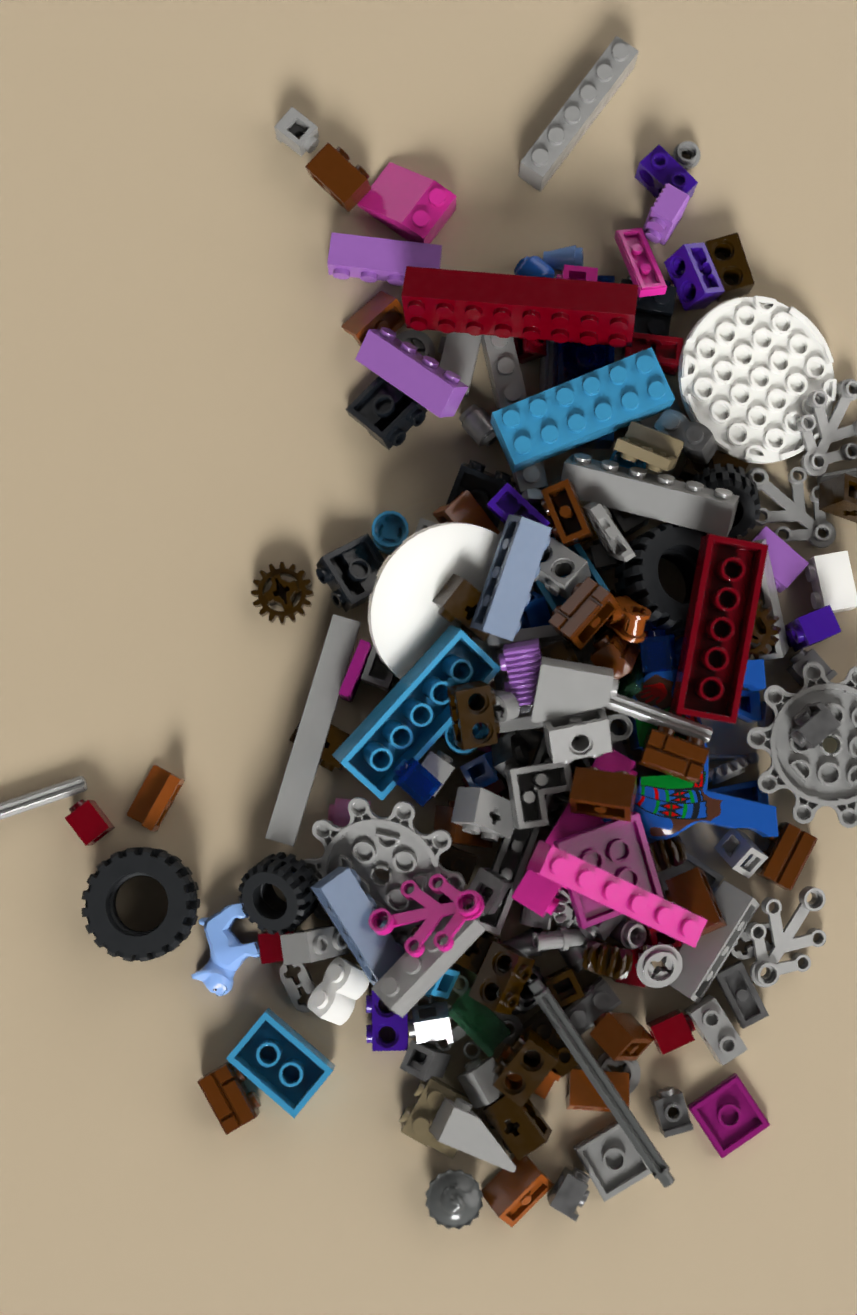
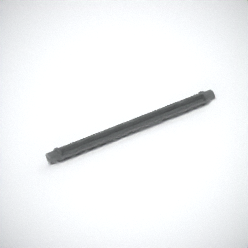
M539 978L531 981L528 987L534 994V1000H536L652 1172L654 1178L658 1179L664 1188L670 1186L675 1179L669 1172V1166L663 1160L549 991V988L545 987Z

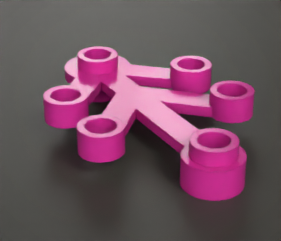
M435 874L429 879L430 889L435 894H444L453 901L440 904L423 892L415 881L406 880L400 887L401 894L407 900H415L424 908L397 914H391L388 910L379 908L371 913L368 923L370 928L378 935H387L393 931L394 927L424 921L414 936L408 938L404 945L405 951L410 956L416 958L424 953L425 941L444 917L453 916L444 930L437 932L433 938L434 945L440 951L447 952L452 949L454 945L453 937L466 920H474L482 914L484 910L483 897L474 890L461 892L449 884L442 874ZM442 880V885L439 888H435V884ZM414 886V891L407 894L408 888ZM473 902L474 906L470 910H466V906ZM388 920L387 924L381 928V923ZM448 937L447 943L440 945V940ZM419 943L418 948L415 951H411L412 945Z

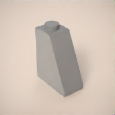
M542 657L531 712V722L539 723L609 706L610 696L616 697L619 679H614V671L611 668Z

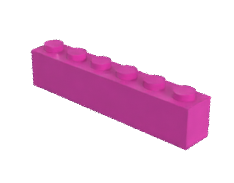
M612 749V752L604 753L602 756L597 757L591 766L602 771H625L636 776L638 774L634 771L636 762ZM569 802L545 843L554 846V841L605 823L603 821L604 818L571 813ZM528 869L513 893L512 898L544 918L547 913L550 915L554 913L561 901L557 896L562 887L566 890L567 887Z
M539 840L527 866V869L694 948L707 922L705 918Z

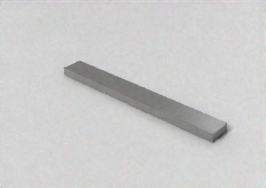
M335 614L332 616L265 836L266 839L290 846L295 845L340 696L338 693L345 678L361 626L359 621Z

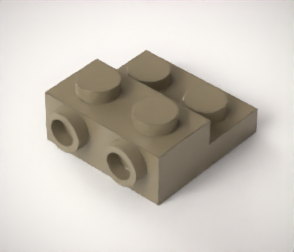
M431 1076L430 1080L420 1081L413 1094L417 1097L413 1107L407 1106L399 1120L403 1124L401 1132L427 1147L429 1145L453 1159L458 1149L437 1141L429 1129L444 1098L452 1101L460 1098L470 1104L471 1102L465 1094ZM472 1107L471 1110L477 1115L481 1107L475 1109Z

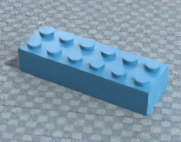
M652 347L496 410L492 412L490 423L511 471L515 473L625 428L632 421L639 422L659 414L665 409H670L675 397Z
M450 625L332 756L379 799L383 800L452 724L447 687L479 680L488 684L501 668L462 629ZM477 693L470 696L468 705L475 699Z

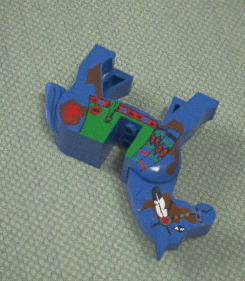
M683 637L678 638L668 648L649 657L639 667L626 697L670 712ZM764 659L748 660L743 688L749 691L742 690L737 718L746 723H753L762 720L760 691L766 689ZM670 712L702 724L700 717ZM627 716L633 724V730L629 736L631 750H642L648 730L652 728L657 730L658 726ZM674 733V736L685 740V736ZM703 743L702 746L707 747V743ZM708 756L698 783H691L671 775L636 778L637 792L633 812L635 811L640 814L648 844L675 837L698 822L728 829L745 828L758 833L762 837H778L776 806L769 805L768 793H764L758 788L757 780L707 790L709 775ZM604 818L603 821L607 822L613 819Z

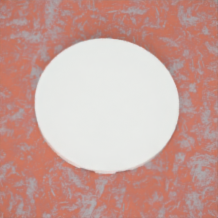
M756 295L754 297H737L727 300L714 307L699 319L684 342L678 366L679 391L691 422L701 423L711 430L718 446L717 450L744 462L756 464L779 462L805 450L801 432L796 427V421L800 416L806 414L814 416L812 407L808 404V396L817 390H822L827 394L828 401L824 408L829 420L833 403L836 402L837 379L834 378L832 354L816 326L796 308L788 307L777 302L774 298ZM816 395L815 400L819 404L820 398ZM804 419V426L808 428V421ZM817 424L812 430L815 441L820 436Z
M448 522L426 527L406 538L383 562L376 575L377 579L372 594L369 597V631L374 647L382 662L400 680L450 625L457 628L461 626L455 620L450 623L439 615L437 611L440 608L432 601L453 574L465 578L482 593L501 538L500 535L469 523ZM474 637L472 640L492 659L487 639L483 642Z

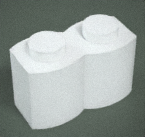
M338 956L327 967L323 982L310 995L307 1008L319 1018L341 1026L351 1016L356 1000L364 994L370 981L361 966Z

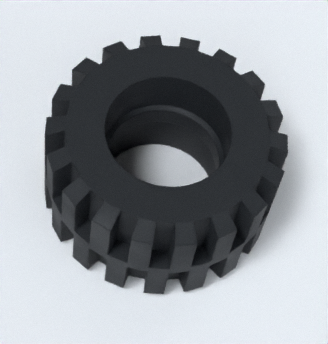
M719 463L714 464L715 468L709 469V467L702 469L703 474L697 473L693 477V481L700 482L704 487L714 490L716 488H725L732 491L734 495L739 496L732 528L727 537L737 539L738 535L744 537L748 534V528L753 529L756 526L755 520H759L760 499L756 482H753V477L749 472L745 474L742 467L738 466L734 469L733 464L728 463L726 467H721Z
M279 852L276 855L273 853L261 860L242 877L241 880L243 882L239 885L238 889L242 893L238 896L239 902L244 905L242 907L244 914L247 913L250 916L248 920L252 924L254 922L258 924V929L262 931L267 929L268 933L273 935L276 932L279 935L286 934L288 931L291 932L296 929L318 906V898L311 889V886L317 883L318 879L313 878L312 874H314L312 868L308 869L305 866L306 862L303 859L298 861L296 860V855L291 853L286 856L285 852ZM273 885L278 887L283 892L286 901H283L281 898L277 896L273 889Z

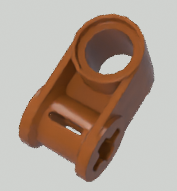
M627 595L614 597L620 606L603 625L613 630L626 641L633 643L643 642L646 637L644 632L646 620L650 618L651 611Z

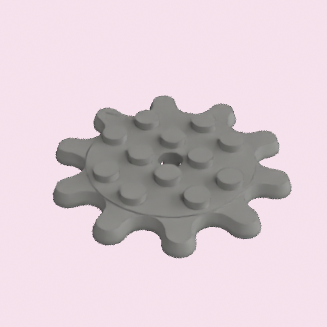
M809 662L802 669L803 687L799 692L789 693L778 685L769 686L764 691L763 698L766 704L774 711V721L768 727H754L750 729L746 736L750 747L765 750L771 757L770 768L758 777L757 785L762 792L768 794L782 788L792 791L795 796L792 815L798 823L806 824L811 822L819 808L829 806L836 811L842 826L853 828L857 826V666L852 667L848 671L844 681L833 683L825 676L821 664ZM822 702L841 723L829 735L837 741V748L832 753L825 751L822 742L815 748H806L805 746L801 748L790 736L791 730L797 726L795 720L807 710L811 713L813 712L809 707L813 703Z
M355 797L348 804V812L350 814L348 825L344 827L338 826L327 819H320L312 826L313 835L324 846L322 857L304 859L306 862L305 866L308 869L312 868L314 874H312L313 878H317L319 881L337 867H349V869L355 870L362 881L359 885L365 894L368 893L374 899L377 905L376 909L384 908L391 914H397L424 908L415 900H407L401 894L400 887L406 880L415 881L423 892L437 902L441 895L435 894L429 887V879L433 875L442 874L449 884L459 891H462L465 887V879L461 873L447 870L439 862V856L448 850L452 844L450 834L442 829L436 830L431 834H423L417 831L413 826L415 808L409 801L396 803L391 815L381 817L372 811L369 802L365 798ZM381 868L389 871V879H379L375 874V869ZM438 881L435 884V888H439L443 881ZM414 886L408 888L407 894L414 891ZM319 902L318 906L314 909V915L320 920H329L330 917ZM424 921L394 927L390 934L395 942L400 943L404 947L406 940L413 937L412 929L416 925L423 924Z

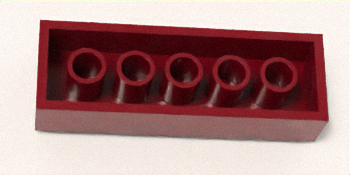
M713 534L702 536L670 712L736 724L768 551L767 544Z

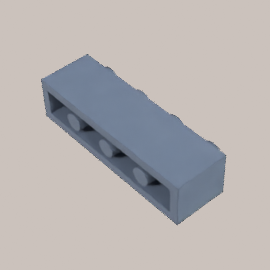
M508 515L470 627L510 641L514 640L521 627V617L524 608L528 605L531 598L530 591L534 579L539 575L543 553L550 543L551 527L523 516Z
M337 867L311 886V889L372 985H375L406 951L400 943L395 942L390 933L378 935L370 928L368 920L371 913L377 908L376 902L368 893H364L359 885L362 881L355 870L349 869V867ZM386 920L381 923V928L387 924Z

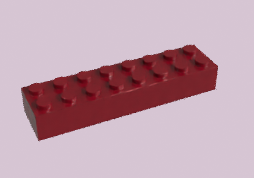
M406 266L401 297L406 328L416 331L435 330L443 333H468L473 336L493 335L500 338L516 337L525 338L530 341L539 339L551 340L557 343L574 342L588 346L598 344L622 348L632 347L638 285Z

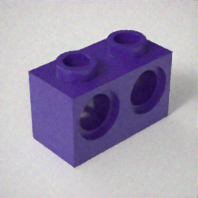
M660 145L655 147L639 162L635 178L655 198H658L659 193H661L665 184L668 183L687 193L691 198L698 184Z
M704 242L683 244L664 262L674 287H677L676 292L684 311L705 309L725 292Z
M508 482L487 503V508L504 524H506L509 514L523 516L546 526L550 524Z
M830 605L803 615L785 625L788 645L793 647L795 652L842 632Z
M372 990V995H366V1013H372V1025H367L366 1027L367 1043H372V1051H407L408 1013L402 1018L392 1010H382L379 1006L380 998ZM382 1027H392L396 1032L395 1038L391 1041L381 1039L379 1031Z

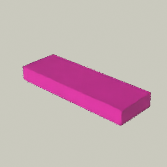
M642 227L616 230L614 239L633 284L638 285V297L666 294L667 285Z

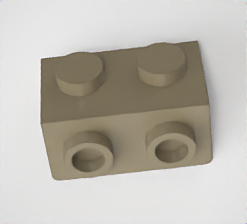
M632 421L625 437L617 438L614 450L621 452L620 457L631 462H636L637 459L648 463L646 468L657 473H663L664 470L669 471L675 468L683 449L684 441Z

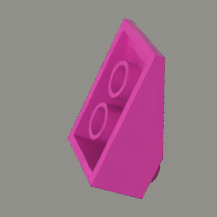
M389 162L372 184L371 190L359 201L358 207L407 241L431 244L455 212L457 196L436 181Z

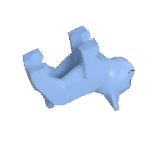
M243 903L227 905L220 912L210 917L201 918L198 922L204 926L211 957L202 969L191 976L192 979L202 981L207 989L217 996L222 997L232 990L235 972L246 958L250 956L253 958L260 957L258 942L241 944L236 935L231 931V927L236 919L249 917L242 910Z

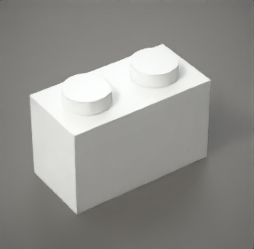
M847 550L814 556L807 561L809 564L805 567V576L812 585L811 604L814 609L818 610L830 605L833 613L850 611L857 607V592Z

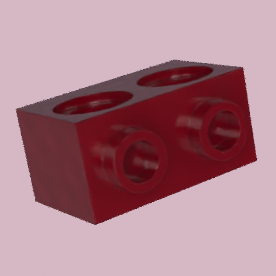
M633 332L632 347H622L621 359L652 347L664 375L675 376L678 371L684 338Z

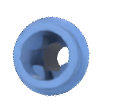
M576 245L552 251H544L543 260L553 269L563 271L564 264L583 266V247L576 248Z

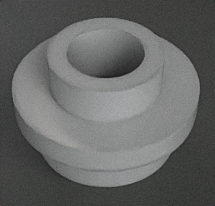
M691 141L678 144L673 152V158L684 169L694 168L701 157L698 146ZM688 154L691 159H685L682 155Z

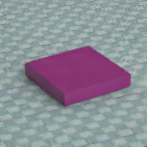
M362 639L359 641L338 693L341 699L350 703L353 701L359 687L364 668L372 650L370 643Z
M736 1073L687 1105L721 1158H724L770 1126V1123Z

